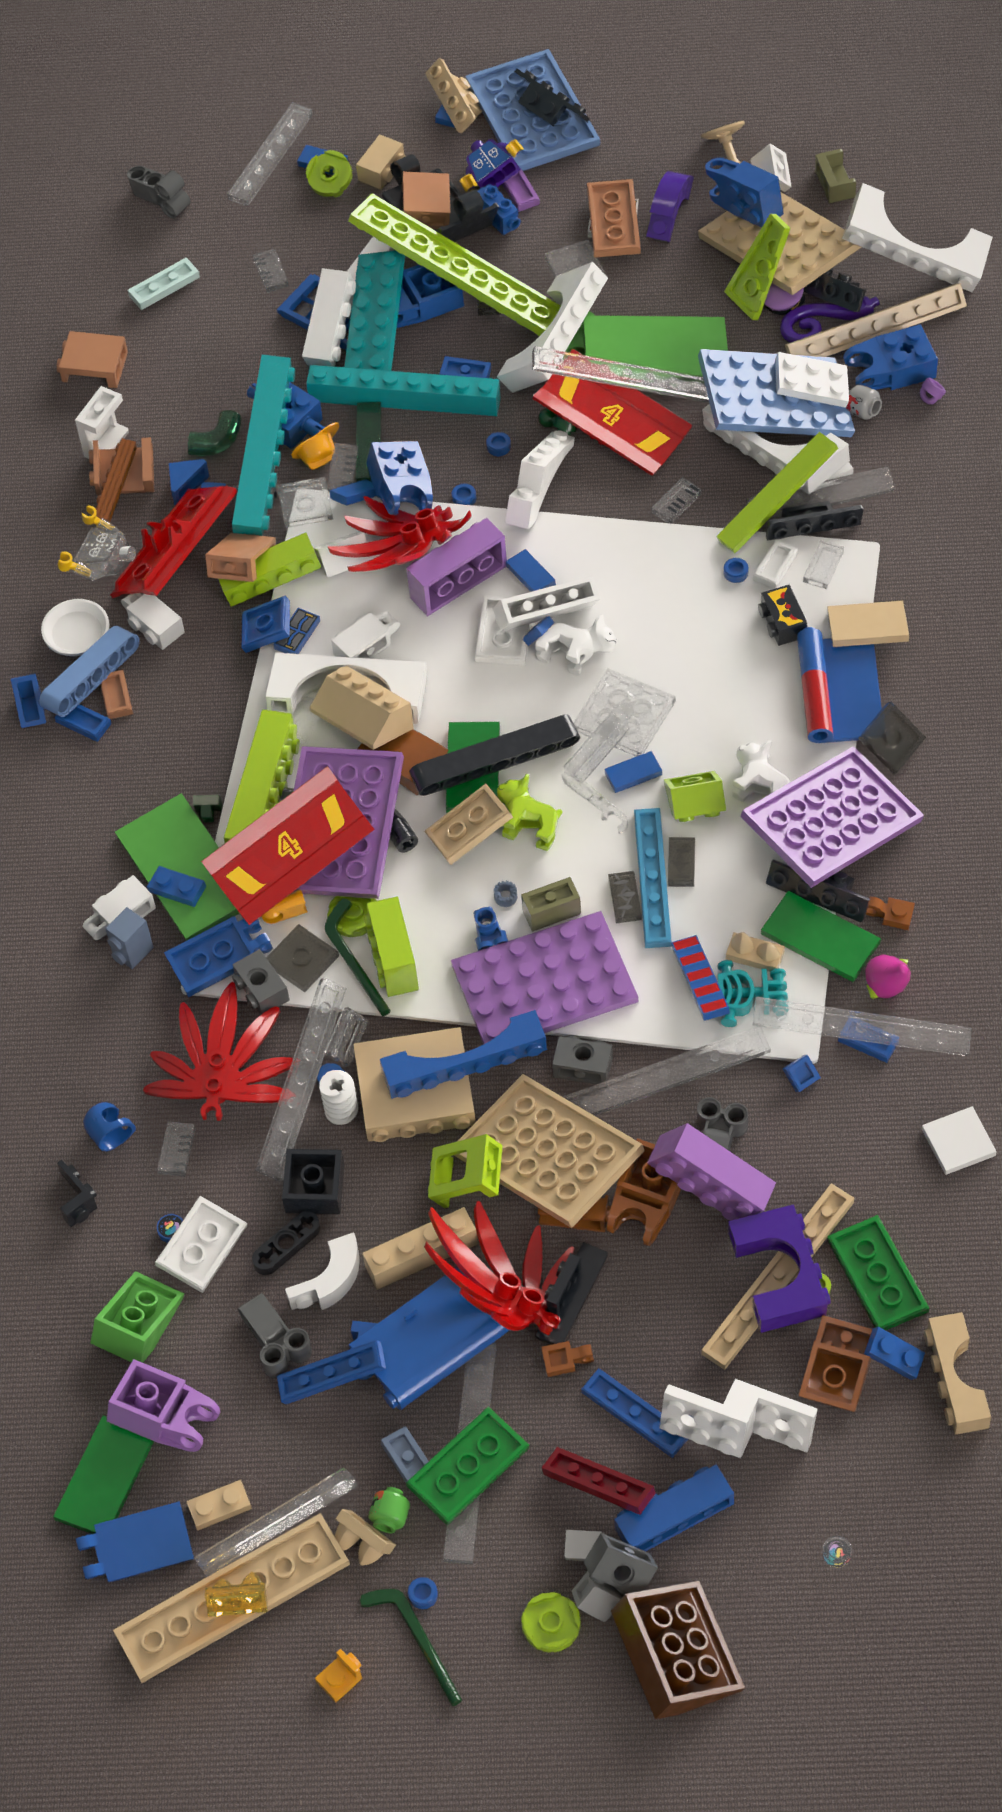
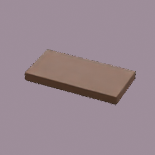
M633 179L587 183L594 258L641 254Z

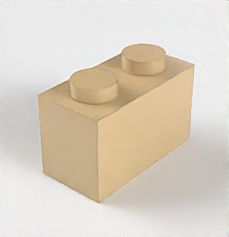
M379 135L356 164L358 181L382 190L386 183L390 182L393 178L390 164L405 157L403 143Z

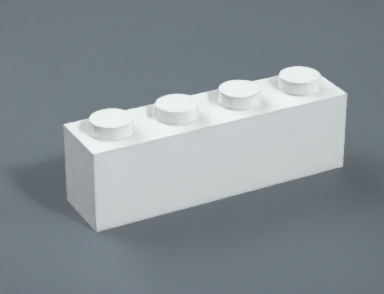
M322 268L302 358L308 366L335 367L336 361L340 360L341 339L345 338L346 334L345 320L346 317L350 316L351 295H354L356 291V282L350 272Z
M588 576L502 599L493 607V611L501 632L541 621L546 616L553 618L590 608L600 600V596L593 576Z

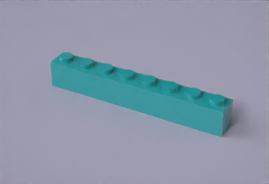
M261 356L232 520L233 533L263 536L264 530L268 531L270 516H267V510L272 509L273 494H270L271 487L275 488L277 483V473H274L275 466L280 465L281 452H278V447L283 445L284 430L281 429L282 424H287L288 409H285L286 403L291 401L292 389L289 388V383L294 382L295 368L291 367V358Z
M310 365L306 382L308 394L318 399L320 403L498 416L501 399L499 379Z

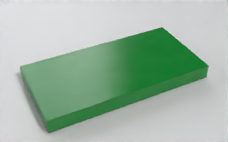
M449 722L448 753L500 736V722ZM499 771L446 789V813L485 784L497 796Z
M790 891L785 894L761 929V935L851 982L855 981L881 941V938Z
M878 1215L827 1237L829 1245L875 1328L880 1327L888 1330L929 1312L927 1302Z
M488 1406L406 1482V1486L448 1525L529 1449V1444Z
M102 1415L53 1516L55 1521L90 1534H95V1524L117 1519L154 1441L107 1422V1416Z

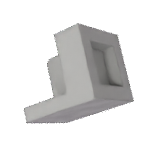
M566 1530L565 1559L584 1561L602 1532Z
M588 1571L572 1590L577 1608L603 1622L610 1618L612 1615L611 1610L622 1599L620 1592L614 1586L607 1583L601 1585L594 1582L589 1577Z

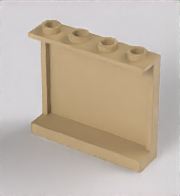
M461 1027L354 1044L368 1142H384L389 1138L395 1137L410 1138L416 1134L427 1132L436 1134L453 1128L466 1129L476 1123L468 1075L458 1081L440 1083L432 1089H421L412 1092L407 1097L391 1099L380 1065V1058L406 1051L409 1056L422 1058L447 1057L464 1053Z

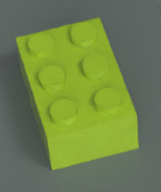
M398 896L367 903L368 914H364L368 941L372 948L374 965L378 972L380 988H386L388 997L419 990L415 960Z

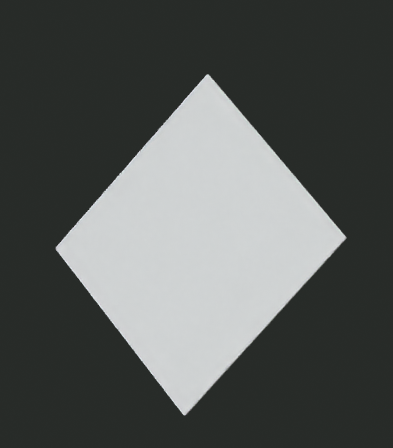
M299 490L295 496L285 541L307 532L314 548L358 532V530L347 525L344 516L388 521L375 514L366 505L365 500L346 506L330 499L329 492ZM377 497L372 498V499H374V500H376V501H379V502L383 503L382 500H381V498H377ZM405 502L403 505L400 504L399 510L415 515L419 511L418 507L412 503ZM433 502L432 509L438 505H441L442 511L447 507H451L453 517L448 521L464 518L469 510L472 515L471 519L459 530L452 532V536L443 544L450 541L455 535H459L469 529L474 523L488 518L505 536L507 560L526 549L556 580V585L593 576L600 600L590 608L551 618L554 622L579 629H587L594 624L596 617L602 614L605 625L613 631L614 637L617 639L612 652H596L589 660L584 662L579 676L568 671L571 661L566 659V653L561 649L550 655L549 663L538 660L536 656L537 650H535L536 641L527 647L525 665L475 662L483 596L510 598L530 592L507 567L428 617L411 600L409 595L406 568L413 561L402 565L394 564L372 571L350 572L347 570L327 577L321 559L318 558L322 568L274 588L271 601L285 595L290 600V619L297 608L320 616V623L299 654L335 656L331 640L337 633L346 630L358 618L364 617L369 612L375 617L386 611L390 613L400 623V626L396 632L390 635L391 645L372 659L426 662L427 682L419 724H413V728L448 749L449 722H500L501 736L560 715L568 714L581 738L571 747L499 771V785L504 784L507 780L519 781L525 774H529L528 788L530 797L552 806L555 810H562L563 813L558 819L555 830V840L548 851L536 848V842L540 839L536 837L538 828H522L516 838L510 840L502 836L504 826H501L450 865L424 832L447 814L446 789L421 796L420 794L415 795L399 783L395 809L406 819L418 837V843L412 850L401 853L397 850L393 841L389 839L380 896L376 900L379 901L396 896L399 898L415 960L419 990L388 997L386 988H380L378 972L374 965L371 944H369L367 933L359 937L341 935L390 1008L391 1012L383 1017L476 1027L451 966V960L478 951L475 938L478 937L473 914L475 910L483 907H492L501 930L506 931L508 941L601 911L637 992L639 1002L545 1034L792 1062L808 1054L813 1064L818 1061L829 970L785 947L779 969L786 971L784 981L787 983L785 992L788 993V999L785 1001V1005L788 1006V1012L785 1014H775L772 1012V1007L775 1003H769V1015H764L763 998L755 997L750 1012L745 1016H735L737 1020L735 1027H725L721 1024V1018L724 1015L706 1021L703 1020L672 947L645 948L634 810L660 808L672 942L697 935L717 982L718 974L722 973L718 970L717 965L719 962L726 960V952L733 932H744L749 937L778 944L761 935V929L787 892L767 885L766 879L773 859L786 865L788 864L740 817L743 809L768 795L753 792L743 802L732 796V791L735 788L733 786L734 780L742 777V765L736 757L737 750L741 745H746L750 742L762 745L771 740L772 743L768 752L771 755L768 759V764L787 776L789 781H794L853 746L856 748L857 740L830 743H814L808 740L798 642L793 641L778 646L775 637H770L767 629L768 622L766 618L760 616L758 604L761 603V593L773 588L754 581L753 575L775 540L798 548L797 556L777 588L790 584L808 622L807 627H814L820 630L823 639L831 638L827 606L874 602L880 552L879 543L802 535L767 541L766 532L757 531L734 553L718 541L716 537L724 528L538 512L536 522L529 529L505 523L507 509ZM364 533L367 542L389 538ZM437 540L433 541L429 551L420 558H417L415 560L423 558L424 556L429 554L434 548L440 547L443 544L439 545L437 543ZM731 558H741L748 564V577L740 583L729 582L724 577V564ZM540 621L531 623L530 630ZM274 643L263 646L259 650L215 839L218 847L225 844L224 834L262 709L267 710L265 696L275 653H283L274 649ZM320 688L307 694L298 703L293 713V722L297 725L296 738L300 739L298 754H294L292 759L294 761L292 775L287 776V788L294 789L302 746L357 749L361 744L360 741L310 712V706ZM652 751L662 769V776L615 793L605 775L604 769ZM715 771L723 783L726 811H721L720 815L715 817H705V815L694 816V820L680 822L679 819L675 820L671 814L664 779ZM687 843H689V845H688V847L686 848V850H687V851H692V852H691V853L682 854V856L680 857V858H682L685 862H682V861H680V860L675 861V860L679 857V855H680V854L677 853L676 851H678V850H685V849H684L685 846L687 845ZM674 862H681L690 865H686L684 869L680 871L681 874H679L676 868L671 864ZM676 876H690L691 878L685 879L688 886H686L684 879H677ZM571 877L580 896L581 914L532 932L522 910L521 894ZM620 880L628 881L626 884H612ZM511 881L517 887V901L510 907H501L494 900L493 890L498 882ZM623 885H626L631 892L636 893L628 897L617 896L622 894L621 892L625 888ZM502 891V898H509L510 891ZM303 894L307 913L279 921L275 924L264 922L262 916L258 918L262 929L257 933L249 935L253 940L257 936L266 933L271 941L273 949L264 955L287 986L290 1001L284 1003L283 1006L381 1016L325 932L328 906L335 896ZM632 897L628 904L633 906L631 909H617L626 906L629 898ZM823 908V909H825V910H827V911H829V912H831V913H833V914L836 915V912H833V911H831V910H828V909H826V908ZM240 914L235 916L237 921L243 919V917ZM489 921L483 923V925L490 924ZM733 962L732 971L743 970L747 972L753 980L754 987H762V969ZM767 971V979L772 981L773 978L770 977V972ZM233 975L192 996L220 998L229 983L234 982L232 979ZM258 982L254 985H261L263 982ZM181 985V991H182V993L185 994V995H187L186 992H185V990L183 989V987H182V985ZM236 987L237 1000L247 1001L245 997L247 994L244 989L239 990ZM742 998V1004L745 1003L748 1000V998Z

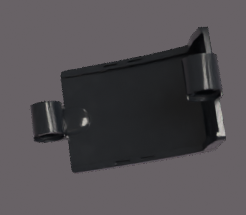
M409 154L390 164L391 173L399 186L382 193V198L387 203L403 211V172H420L419 161L413 154ZM437 168V169H435V170H433V171H431V172H429V173H443V172H442L439 168ZM449 180V225L433 230L456 242L491 226L499 205L495 202L492 206L483 209V199L477 190L461 194Z

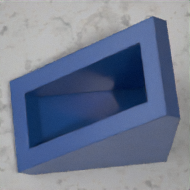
M199 459L169 463L174 505L176 506L188 489H197L209 477L207 461Z
M36 674L11 678L21 728L45 724V711L39 704L41 690Z

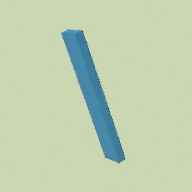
M660 808L634 810L645 948L672 947Z

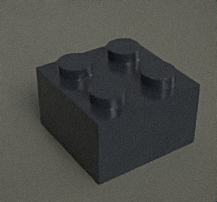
M286 1149L282 1191L285 1213H301L304 1211H310L315 1214L341 1213L345 1166L342 1150Z

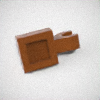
M869 897L870 902L866 915L884 918L883 925L909 931L915 903L889 897L886 904L879 898Z
M567 1341L541 1347L548 1377L575 1372L574 1363L587 1364L594 1362L590 1344L571 1349L570 1342Z

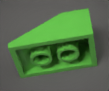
M135 1271L95 1318L91 1344L127 1361L132 1362L134 1359L143 1363L156 1347L183 1300L184 1293Z

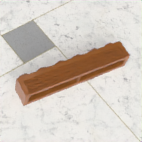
M121 438L120 443L116 445V455L112 456L111 459L112 466L107 470L106 482H103L101 487L102 493L97 497L96 516L107 525H110L137 451L136 442Z

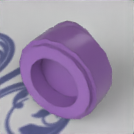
M926 378L920 390V397L925 403L934 404L943 397L946 390L934 379ZM926 391L930 393L933 397L928 398L926 395Z

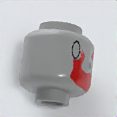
M856 385L848 391L849 402L846 409L850 411L851 415L868 420L880 412L882 400L880 399L879 392L864 385Z

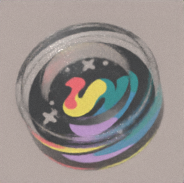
M842 1536L828 1538L823 1545V1559L832 1567L838 1568L847 1565L852 1557L850 1542Z

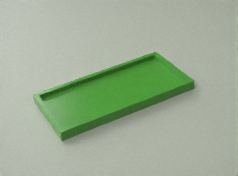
M586 316L582 322L585 357L623 381H704L698 359L700 350L728 351L725 317Z
M182 793L115 831L117 838L148 884L159 866L205 881L206 888L195 907L156 895L186 941L239 914L201 863L203 859L219 847Z

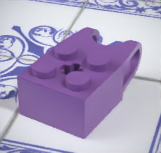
M133 1359L108 1402L107 1422L157 1443L194 1452L202 1447L203 1437L188 1422L193 1420L215 1421L220 1414V1408L211 1398L186 1385L185 1380ZM201 1406L207 1407V1408L210 1409L212 1412H210V1411H208V1410L202 1408Z

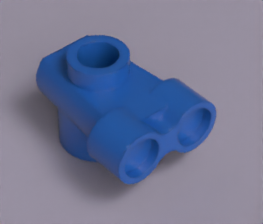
M483 907L473 912L478 935L475 938L478 951L508 942L506 931L501 930L492 907ZM486 921L490 922V924L483 925Z

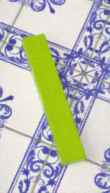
M819 431L716 536L718 541L736 553L839 449L837 444Z

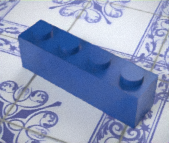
M717 1464L710 1468L703 1467L694 1473V1477L684 1482L683 1480L676 1481L664 1493L660 1495L655 1494L640 1515L627 1509L622 1510L617 1515V1518L614 1519L615 1530L622 1542L647 1551L733 1505L734 1492Z

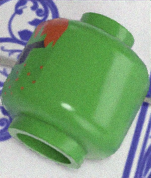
M387 1487L386 1490L376 1492L368 1515L373 1523V1527L385 1533H394L395 1530L403 1528L410 1508V1502L403 1496V1491L398 1488Z

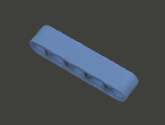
M113 626L44 689L39 699L40 706L61 717L68 715L104 679H107L111 672H114L137 650L139 646L138 635L119 626Z

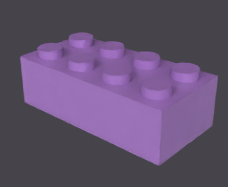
M485 518L480 522L474 523L463 533L455 535L442 546L434 548L423 558L413 561L406 568L411 600L428 617L504 569L507 561L505 536L488 518Z
M688 1123L660 1135L647 1162L655 1168L658 1174L669 1177L678 1183L677 1185L682 1190L698 1196L703 1204L713 1206L722 1212L723 1217L728 1220H735L764 1211L776 1184L775 1181Z

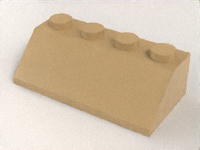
M348 666L341 667L326 676L310 706V712L373 750L414 729L410 702Z

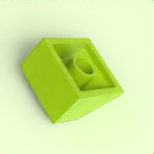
M715 771L664 779L671 814L675 820L679 819L680 822L694 820V816L705 815V817L719 816L721 811H726L723 783Z

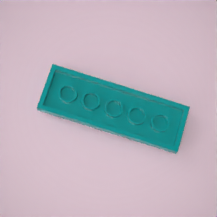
M396 250L358 255L355 278L356 291L353 295L345 368L392 370L405 255L398 253Z

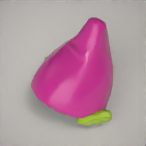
M884 954L870 960L866 967L865 975L866 986L872 999L878 997L891 998L906 988L911 974L907 965L908 960Z

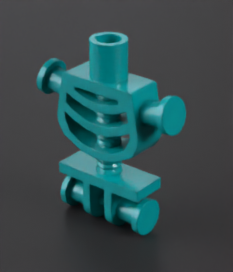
M724 960L718 963V970L722 972L718 974V984L730 1011V1014H726L721 1018L723 1026L735 1027L737 1025L735 1016L747 1015L753 1006L755 997L763 998L764 1015H769V1003H775L772 1007V1012L775 1014H785L788 1012V1006L785 1005L788 993L785 992L787 983L784 981L786 976L784 969L771 970L770 977L773 978L772 981L767 979V969H762V987H754L753 980L747 972L743 970L732 971L733 962L731 960ZM742 998H748V1000L742 1004Z

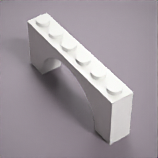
M864 183L862 184L855 196L842 239L950 284L961 283L962 289L973 292L981 279L992 236L971 228L961 243L950 248L932 249L917 245L902 236L890 223L883 203L885 192Z
M593 262L556 276L547 294L557 304L561 305L559 312L548 328L530 346L516 356L506 360L497 376L512 393L547 381L551 377L608 279Z
M710 404L702 409L703 423L709 432H714L726 443H731L740 449L743 454L751 456L760 465L774 471L776 475L807 445H779L761 438L755 432L716 430ZM829 433L826 437L836 443L839 449L799 488L807 494L813 492L850 461L848 443L832 433Z
M275 653L265 696L267 710L291 713L293 716L298 703L307 694L320 688L327 675L341 667L348 666L410 702L413 724H419L427 682L426 662Z

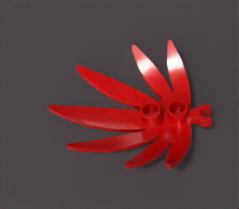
M364 496L366 505L375 514L388 522L344 516L347 525L370 535L389 538L354 545L328 546L331 554L342 557L360 558L380 555L367 562L347 566L350 572L372 571L394 564L402 565L426 554L431 548L433 541L437 540L439 545L443 544L452 536L451 533L465 525L472 515L469 510L464 518L448 521L453 517L451 507H447L442 511L441 505L436 506L434 509H422L415 515L399 509L397 515H390L383 503Z
M230 982L214 1009L208 1032L207 1053L204 1054L202 1038L196 1019L187 1004L182 1002L179 1008L180 1030L186 1050L195 1068L193 1070L190 1069L182 1060L172 1054L152 1051L150 1057L153 1062L164 1072L181 1081L159 1080L150 1083L143 1088L144 1094L170 1099H207L206 1103L201 1107L202 1119L206 1120L207 1113L214 1110L216 1111L217 1121H220L223 1116L219 1104L225 1100L250 1103L296 1101L295 1095L283 1088L268 1084H253L275 1077L297 1066L295 1058H270L257 1062L239 1072V1069L250 1059L269 1034L280 1014V1008L274 1006L255 1019L240 1038L233 1054L230 1055L235 1037L238 1013L236 985L234 982Z
M477 1201L474 1207L475 1227L482 1252L492 1271L451 1230L434 1208H430L428 1215L440 1242L454 1263L467 1277L447 1263L427 1241L424 1248L446 1276L461 1288L459 1291L460 1295L479 1310L491 1315L494 1321L509 1330H523L532 1322L538 1325L540 1331L546 1335H550L553 1328L557 1329L561 1319L554 1313L546 1312L547 1302L544 1300V1296L549 1285H554L558 1278L556 1273L562 1261L566 1262L569 1254H573V1246L569 1247L554 1264L542 1288L539 1289L542 1275L541 1227L539 1225L536 1226L527 1245L523 1260L522 1279L524 1287H522L521 1280L516 1275L480 1201Z

